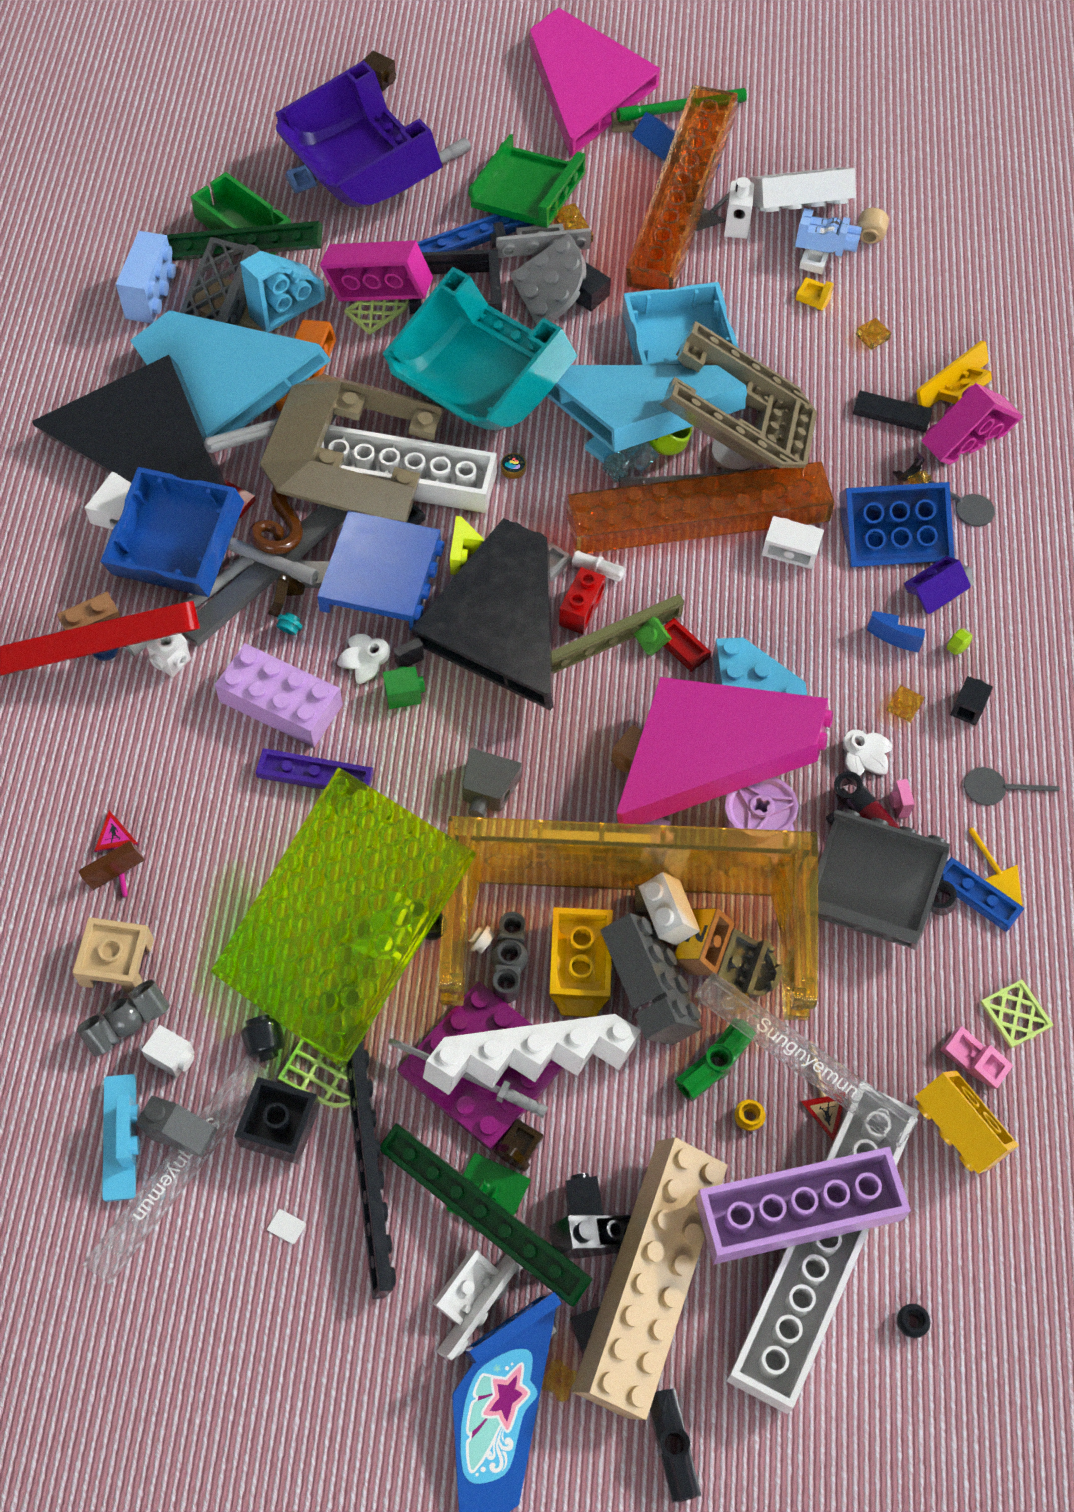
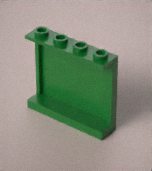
M509 134L506 140L500 144L494 156L490 157L485 168L481 169L474 183L470 184L468 196L470 197L471 208L548 228L586 173L585 153L576 152L569 162L516 148L513 145V135Z

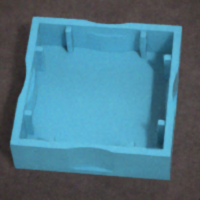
M719 282L688 285L670 290L655 289L624 293L622 316L635 365H682L677 360L678 356L676 353L695 321L739 348L733 328L727 319V307Z

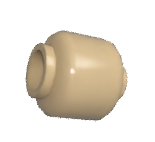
M874 207L867 208L861 212L857 226L862 227L860 239L863 242L873 244L884 239L889 225L887 213L882 209Z

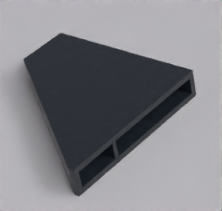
M170 355L32 421L33 425L45 436L108 473L114 472L130 483H132L137 468L142 467L173 474L185 480H201L227 486L214 453H208L204 447L207 435L179 365Z
M503 518L411 629L414 639H420L423 649L551 711L553 708V669L548 540L540 532H534L517 522H511Z

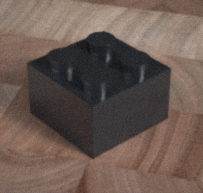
M257 1077L234 1135L239 1147L299 1165L320 1108L317 1094Z

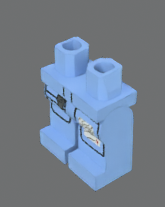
M804 208L795 247L827 253L835 251L836 256H842L843 250L857 251L862 227L849 225L851 218L844 217L842 221L837 217L829 219L813 216V209Z

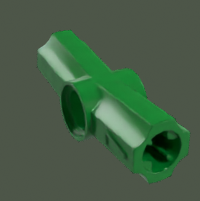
M734 1018L716 1043L708 1048L706 1054L675 1079V1084L686 1099L693 1102L714 1083L728 1075L731 1067L756 1036L751 1026L743 1020ZM719 1057L725 1061L726 1065L722 1067L715 1066L711 1062V1058Z

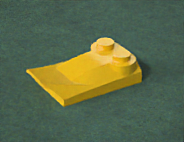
M553 907L549 996L557 1005L562 1016L595 1017L603 1005L610 999L611 955L600 930L613 923V910Z

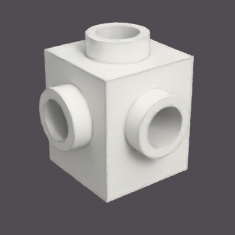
M177 634L149 641L147 645L150 655L149 661L158 670H163L171 677H174L191 659L187 640L183 635Z

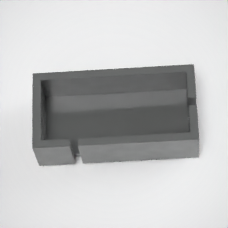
M628 913L600 930L632 1008L637 1009L652 1000V1005L635 1014L646 1040L674 1045L703 1029L699 1021L701 1018L700 1011L691 1002L687 993L689 986L677 970V958L672 950L668 948L666 942L658 938L652 920Z

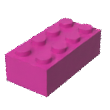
M416 240L329 244L320 263V267L338 301L425 299L433 279Z

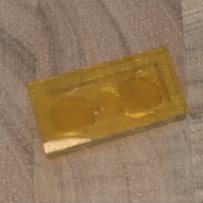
M575 203L563 206L555 217L558 224L563 223L564 230L589 228ZM591 231V242H593L594 235Z

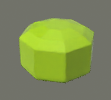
M964 628L959 629L948 641L946 649L954 655L963 653L969 647L973 635Z

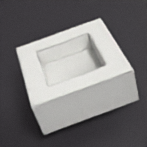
M805 249L799 268L822 274L829 253Z

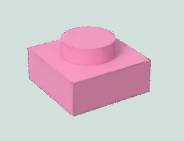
M908 779L897 780L892 792L889 793L890 806L896 810L898 818L909 817L915 805Z

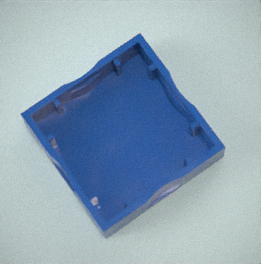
M138 467L125 498L122 515L113 528L100 562L114 576L209 598L245 502L233 487L201 480H185L173 474Z

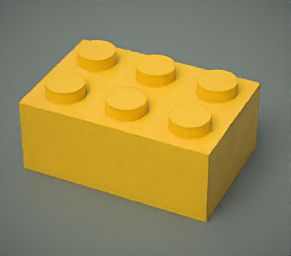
M957 1071L943 1072L914 1096L919 1102L917 1105L919 1111L928 1120L933 1119L940 1128L938 1133L948 1145L951 1146L953 1144L961 1153L959 1159L971 1172L975 1170L977 1174L990 1170L1019 1146Z

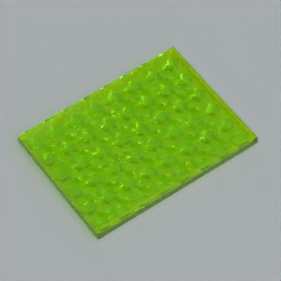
M338 767L210 972L337 1066L345 1068L477 853Z

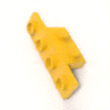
M978 342L919 387L916 391L918 404L928 408L939 400L956 404L962 398V393L969 386L975 383L985 386L992 380L991 371L981 369L989 361L986 342Z

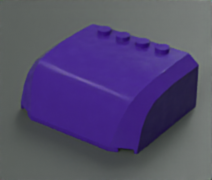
M364 60L276 112L277 134L316 179L340 202L349 207L364 208L386 200L443 168L431 130L420 118L406 127L403 126L387 109L375 71Z

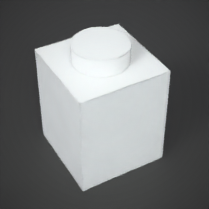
M161 1025L157 1027L141 1050L147 1061L178 1078L182 1071L188 1070L194 1060L195 1053L190 1042Z

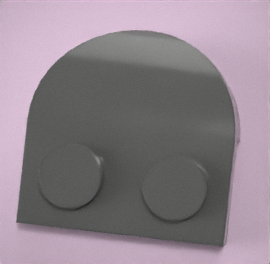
M733 928L717 975H712L710 983L737 998L754 999L773 991L777 987L781 979L782 965L777 964L773 953L775 948L764 939L758 942Z

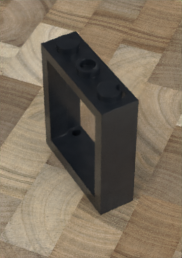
M498 249L422 252L432 275L447 274L452 267L463 273L489 272L491 300L486 302L489 306L502 312ZM409 299V314L416 313L423 304L421 299Z

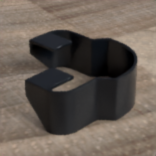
M917 452L914 463L905 472L893 471V474L899 481H908L921 470L925 459Z

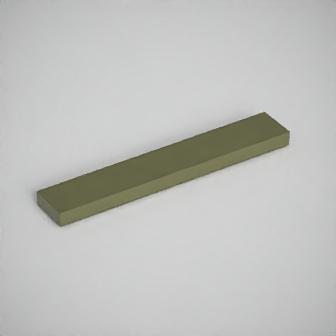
M680 594L675 595L553 650V674L634 638V633L652 617L658 618L662 625L668 623L673 618L681 617L684 606L683 598Z

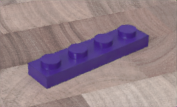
M263 748L255 773L256 777L367 798L374 770L372 767Z

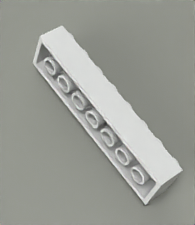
M329 425L321 447L344 453V461L341 468L389 481L395 467L420 473V481L413 501L482 513L487 512L497 474V453Z

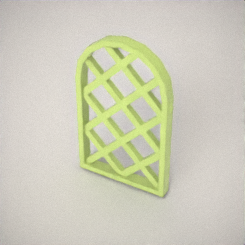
M406 299L405 303L398 302V300H395V302H386V300H383V302H374V300L357 301L346 308L344 313L371 335L403 313L409 305V299ZM362 305H371L370 310H362ZM374 305L383 306L382 311H373ZM386 306H395L394 311H385ZM361 314H370V319H361ZM373 314L382 315V319L373 320ZM363 323H369V328Z

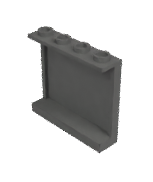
M835 809V819L808 896L804 897L801 905L803 914L918 950L950 853V844L945 843V839L936 835L925 837L918 835L916 830L906 826L895 828L889 826L887 821L873 817L869 820L860 817L858 812L850 809H843V811Z

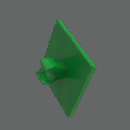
M475 1152L463 1174L514 1216L531 1182L530 1178ZM447 1206L446 1211L459 1216L457 1213H455L452 1209H450Z

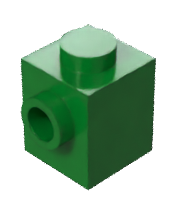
M415 666L409 668L399 667L395 670L383 672L389 709L422 704L421 693L425 692L423 676H417Z

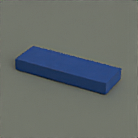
M953 857L947 861L943 871L944 880L954 886L957 898L1007 932L1025 908Z

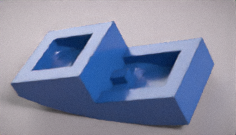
M872 611L867 625V630L871 634L896 647L919 653L924 640L925 629L898 625L899 615Z

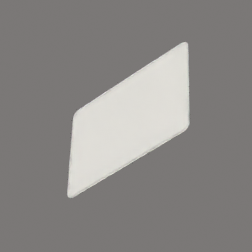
M278 1209L267 1230L291 1244H295L306 1223Z

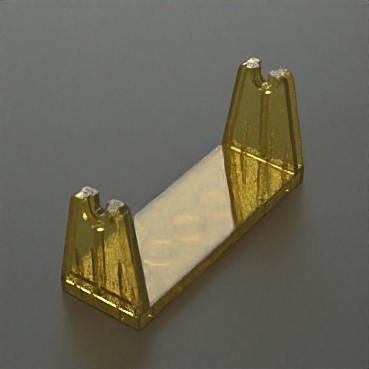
M448 816L439 969L441 1005L464 1006L470 916L480 884L635 890V884L642 885L661 872H664L680 880L685 893L771 896L779 926L784 1020L808 1021L810 1018L809 1009H815L818 1000L817 832Z

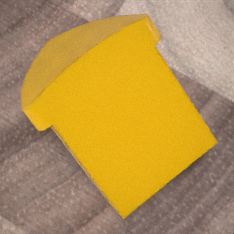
M806 277L796 294L795 300L822 311L831 298L834 283L826 281L823 284Z

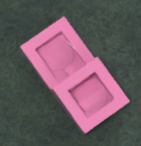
M963 1026L957 1027L940 1049L959 1067L993 1089L998 1088L1013 1067L991 1045L984 1047Z

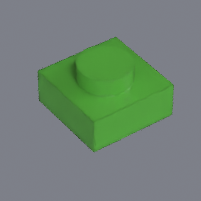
M652 617L634 633L646 654L653 656L672 639L659 619Z

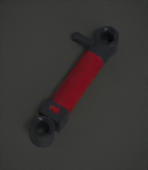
M846 771L836 777L834 781L835 795L838 802L842 804L836 810L850 809L858 812L862 818L869 820L873 817L887 821L889 826L900 828L865 787L858 774ZM851 784L856 787V790L850 794L841 791L846 785ZM834 811L826 816L827 822L833 825L835 819ZM942 874L936 894L939 892L946 893L950 899L946 903L941 904L934 900L931 912L940 916L947 915L955 909L957 897L956 889L950 882L944 880V874Z

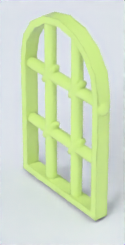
M302 1037L280 1073L278 1080L288 1086L307 1091L305 1087L308 1082L312 1081L327 1091L324 1098L318 1096L321 1104L334 1108L350 1105L349 1095L338 1090V1087H336L341 1078L347 1081L345 1058ZM304 1042L321 1051L317 1059L299 1051ZM325 1054L344 1062L340 1071L324 1064L322 1059ZM296 1055L312 1062L311 1065L313 1066L308 1074L291 1065ZM318 1066L333 1073V1076L336 1077L331 1086L315 1078V1075H313ZM288 1069L302 1076L304 1081L301 1086L283 1078ZM333 1092L348 1101L333 1103L329 1102L328 1099Z

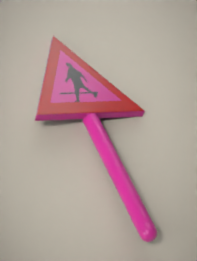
M109 810L94 852L114 850L128 841L138 845L136 840ZM122 873L118 877L121 893L125 898L128 896L125 876Z

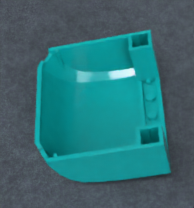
M455 267L449 270L382 353L389 365L391 374L395 378L464 421L486 430L495 431L511 427L523 421L547 396L578 357L561 327L542 318L537 326L531 330L489 306L472 278Z

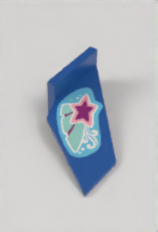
M555 1292L542 1294L470 1344L463 1351L468 1360L473 1363L452 1393L458 1512H510L520 1503L556 1308L562 1304Z

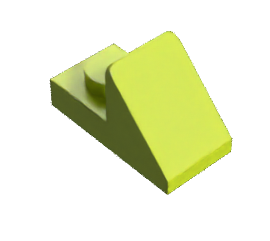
M456 516L450 554L451 575H456L462 568V565H465L468 561V554L473 555L484 542V539L461 516Z

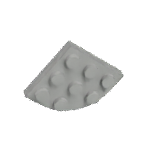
M569 232L510 274L536 325L542 318L553 322L563 315L579 297L582 281L586 279L584 257Z

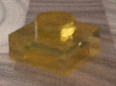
M874 318L858 327L856 336L872 350L890 340L891 332L877 318Z
M900 685L886 711L911 723L925 697Z

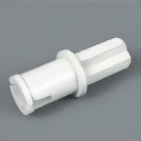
M577 550L572 559V566L586 568L617 582L621 581L624 576L625 568L623 566L606 561L603 556L597 558Z

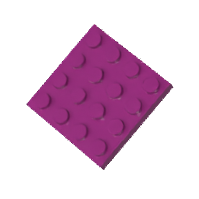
M478 981L416 1049L431 1055L444 1037L530 1026L533 1024ZM412 1054L397 1069L398 1074L490 1152L508 1133L516 1119H520L527 1111L506 1099L502 1103L497 1101L498 1094L465 1078H461L448 1095L423 1079L426 1061ZM551 1060L536 1082L508 1066L496 1085L502 1087L504 1081L510 1083L509 1089H513L535 1101L564 1067Z

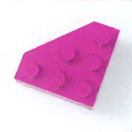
M975 383L962 393V398L955 405L950 406L944 412V417L937 424L929 427L921 441L939 461L951 465L958 461V455L966 452L971 454L986 446V440L994 437L999 439L1005 436L1023 418V415L1004 396Z

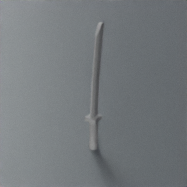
M390 1038L388 1044L425 1061L430 1056V1054L398 1040ZM467 1072L462 1077L498 1094L496 1100L501 1103L506 1099L541 1118L546 1114L548 1106L534 1101L513 1089H509L510 1083L504 1081L502 1087L495 1084L493 1088H490Z

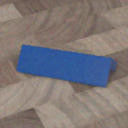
M648 112L644 114L632 134L634 139L694 184L700 183L708 169L716 173L721 165Z

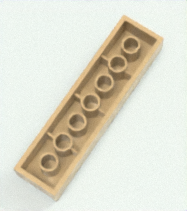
M676 1137L656 1142L579 1367L572 1393L627 1419L647 1420L705 1238L695 1199L699 1189L722 1184L727 1164Z

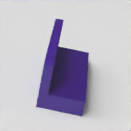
M945 556L903 583L908 593L918 596L925 613L931 614L971 587L960 560Z

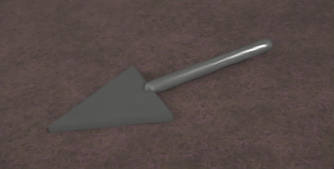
M729 193L710 211L699 204L697 205L691 233L726 221L714 214V212L728 200Z

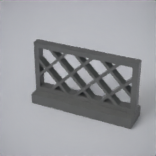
M211 237L180 313L190 315L195 312L197 317H201L199 309L209 304L212 312L202 318H215L216 321L238 326L247 306L240 262L259 252L260 250L257 246L248 243L247 246ZM216 246L223 247L225 253L214 259L213 253ZM242 252L241 261L234 264L232 256ZM228 259L230 267L219 272L217 265ZM213 268L216 275L205 281V272ZM233 273L232 283L225 287L222 279ZM219 282L221 289L210 295L208 287ZM204 290L206 298L196 303L194 300L196 294ZM224 295L223 305L216 309L213 301Z

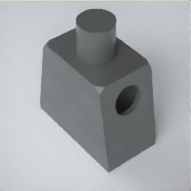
M470 748L462 789L463 800L471 803L468 814L476 819H484L487 809L501 811L522 777V763Z

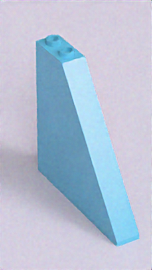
M171 310L130 340L146 365L167 355H170L179 365L207 438L245 427L287 395L293 385L305 381L331 361L322 347L316 343Z
M570 365L547 394V397L613 452H618L693 426L659 405L664 399L668 385L674 376L696 390L695 394L727 414L745 409L747 389L745 384L718 365H704L699 373L683 365Z

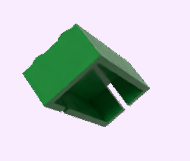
M224 172L210 182L214 205L210 188L207 185L190 196L195 218L210 230L291 223V219L279 210H273L272 205L227 172Z

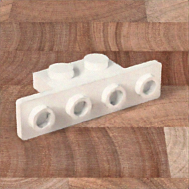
M471 1249L432 1303L455 1323L453 1329L437 1349V1353L442 1357L453 1360L463 1353L468 1345L467 1339L475 1329L482 1326L488 1317L487 1311L495 1301H498L505 1294L508 1288L507 1283L512 1276L522 1270L523 1267L507 1254L498 1266L495 1267L477 1250Z

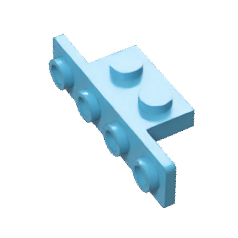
M134 1074L107 1076L104 1078L102 1198L105 1202L136 1198V1155L140 1154V1139L136 1135V1122L140 1116L139 1104H136L137 1078Z

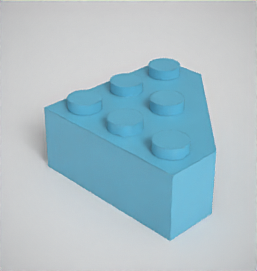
M259 251L240 262L249 317L265 332L269 333L325 300L323 280L304 264L263 251Z
M744 637L716 639L713 651L716 684L807 695L805 681Z

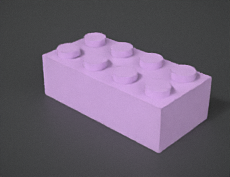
M244 643L215 684L219 702L312 747L316 746L343 705L339 687Z

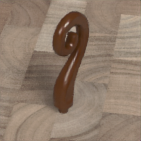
M274 487L271 490V504L276 513L285 522L289 534L286 538L282 539L284 529L280 524L271 520H261L251 526L249 538L252 545L260 551L268 554H284L291 552L300 544L303 537V528L297 513L290 504L291 496L277 493ZM261 533H272L276 541L266 539Z

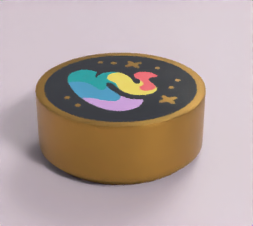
M517 453L505 455L501 460L502 474L510 479L522 477L526 472L525 458Z

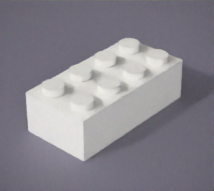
M836 167L751 177V182L754 183L752 206L759 207V211H780L779 206L789 210L801 209L802 204L820 207L825 206V201L827 203L846 204L848 199L856 198L855 168Z

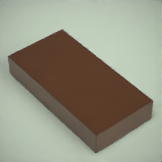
M128 841L83 867L78 872L81 878L95 890L145 861L137 847L131 841Z

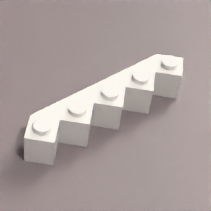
M610 1014L444 1037L426 1060L423 1079L449 1095L466 1072L490 1088L494 1087L508 1066L536 1082L551 1060L578 1076L592 1054L620 1070L634 1049L641 1030L618 1015Z

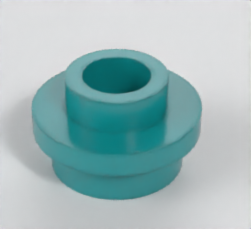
M286 612L285 615L279 614L277 617L278 623L276 627L287 634L295 636L303 628L302 624L299 623L300 618L292 613Z

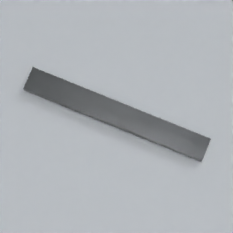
M325 505L319 506L301 522L303 537L300 544L291 552L275 555L297 562L345 520L347 511ZM257 561L254 562L197 612L200 629L182 634L197 646H200L274 582L280 573L284 572Z

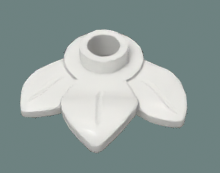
M356 634L348 638L350 648L341 653L337 665L345 669H355L357 684L365 683L374 678L379 672L380 665L388 660L390 647L383 639H372L367 634ZM379 648L376 653H372L375 649Z
M857 729L845 734L843 749L847 753L845 765L848 771L855 772L859 776L865 769L878 775L884 776L887 774L888 760L885 753L893 748L887 738L878 733L866 734ZM855 739L859 741L861 746L855 743Z

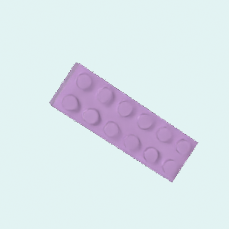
M890 1146L699 1189L695 1199L713 1264L903 1221L911 1211Z

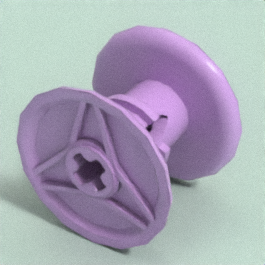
M773 777L727 794L725 810L728 819L725 822L723 835L727 847L736 857L747 863L763 865L776 862L783 853L789 852L794 844L795 829L793 822L797 817L799 805L795 792L785 782Z

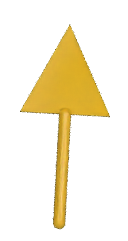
M969 828V833L996 872L995 875L984 880L1022 906L1018 865L1001 871L974 828Z

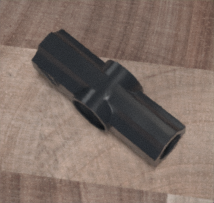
M673 1388L656 1391L650 1407V1414L657 1439V1451L662 1459L671 1501L676 1503L700 1497L702 1495L690 1450V1438L685 1430L676 1390ZM669 1436L677 1437L682 1443V1452L679 1454L669 1453L665 1447V1439Z

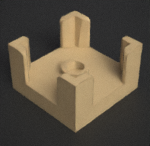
M89 917L72 972L79 985L94 988L95 984L92 980L120 984L125 993H128L141 984L142 978L139 974V968L144 949L147 952H151L154 941L148 926Z

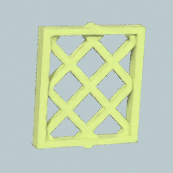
M1023 980L1006 988H1001L999 992L980 1002L1010 1048L1028 1039H1033L1036 1035L1053 1026ZM1014 988H1019L1018 997L1008 995L1007 993ZM1023 992L1030 1001L1022 999ZM996 997H1002L1000 1006L991 1004L990 1001ZM1006 999L1017 1002L1015 1011L1005 1008ZM1021 1003L1031 1006L1030 1015L1019 1012ZM992 1009L999 1011L998 1018L996 1017ZM1035 1009L1041 1018L1034 1017ZM1003 1012L1014 1015L1012 1024L1002 1021ZM1018 1017L1029 1020L1027 1029L1017 1026ZM1033 1021L1043 1024L1042 1028L1036 1031L1031 1030ZM1004 1027L1011 1029L1010 1036L1008 1035ZM1016 1030L1026 1033L1025 1037L1019 1040L1014 1039Z

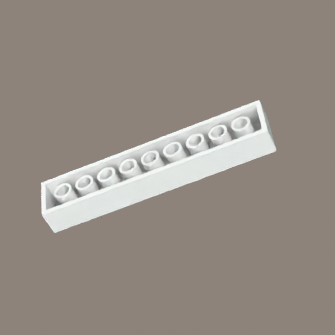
M860 1083L825 1161L890 1146L897 1166L919 1111ZM869 1229L785 1248L726 1382L786 1414L794 1408Z

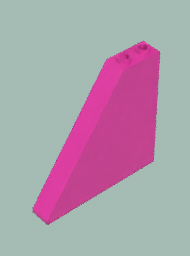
M559 7L530 29V50L567 151L572 157L612 125L611 112H616L617 108L636 105L659 85V67Z
M660 677L616 812L620 830H629L817 762L820 750L825 751L827 746L828 734L825 733L826 727L831 728L833 721V711L829 710L828 698Z

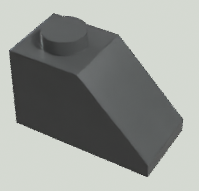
M153 1095L136 1122L151 1140L199 1157H203L217 1131L215 1126L179 1104Z

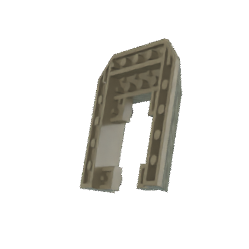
M695 321L676 353L678 356L677 360L684 367L693 369L698 373L704 365H718L745 384L747 389L746 406L758 410L755 426L741 418L736 420L695 394L696 390L675 376L669 383L666 395L659 405L748 460L778 468H805L808 464L817 411L802 390L791 381Z
M322 374L293 385L260 462V467L276 492L347 512L349 510L407 523L412 509L413 498L420 481V473L395 467L389 481L341 468L344 461V453L322 448V443L333 415L359 421L363 408L411 420L409 426L410 435L434 441L446 409L434 402L327 374Z

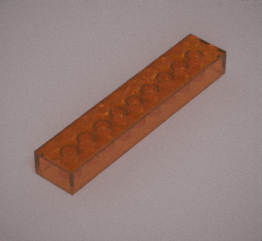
M692 85L626 267L628 287L646 291L676 289L737 114L738 93Z
M819 461L808 463L805 468L773 467L567 494L566 513L575 552L579 550L587 554L768 530L773 516L787 518L802 524L830 521L835 502L823 463Z

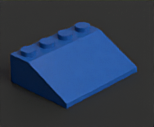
M950 482L846 488L839 493L841 523L850 567L937 562L945 556L955 558Z

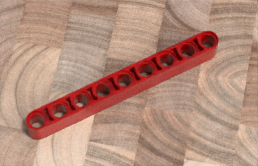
M194 601L0 646V676L200 629Z

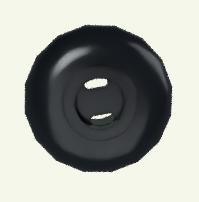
M269 1014L247 1020V1026L241 1031L247 1055L251 1058L259 1057L260 1062L279 1057L277 1051L286 1044L279 1020L270 1018Z

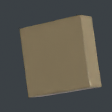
M611 112L612 132L635 131L634 120L618 122L616 112Z

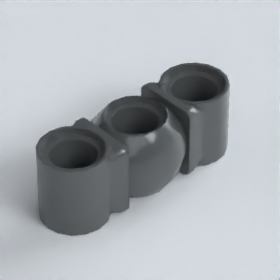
M514 911L507 912L500 918L497 944L493 947L490 955L491 964L494 967L493 993L505 1003H511L518 998L521 971H523L528 962V952L524 947L526 922L520 913ZM509 926H515L519 931L509 933L505 929ZM510 953L514 954L517 958L513 961H506L502 957ZM508 981L514 986L505 990L499 987V984Z
M147 980L136 986L131 992L127 993L129 998H121L111 1003L106 1008L104 1016L101 1012H98L78 1026L77 1033L93 1056H100L108 1052L115 1044L120 1042L118 1037L123 1038L132 1035L142 1026L143 1020L148 1024L151 1020L160 1017L169 1009L168 1001L154 980Z

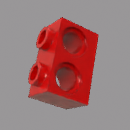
M580 567L560 606L559 626L582 635L585 633L604 595L606 576Z

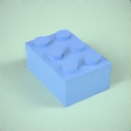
M138 231L116 282L125 319L153 323L157 314L161 313L163 298L168 295L170 281L176 275V265L173 264L172 247L169 246L167 235Z

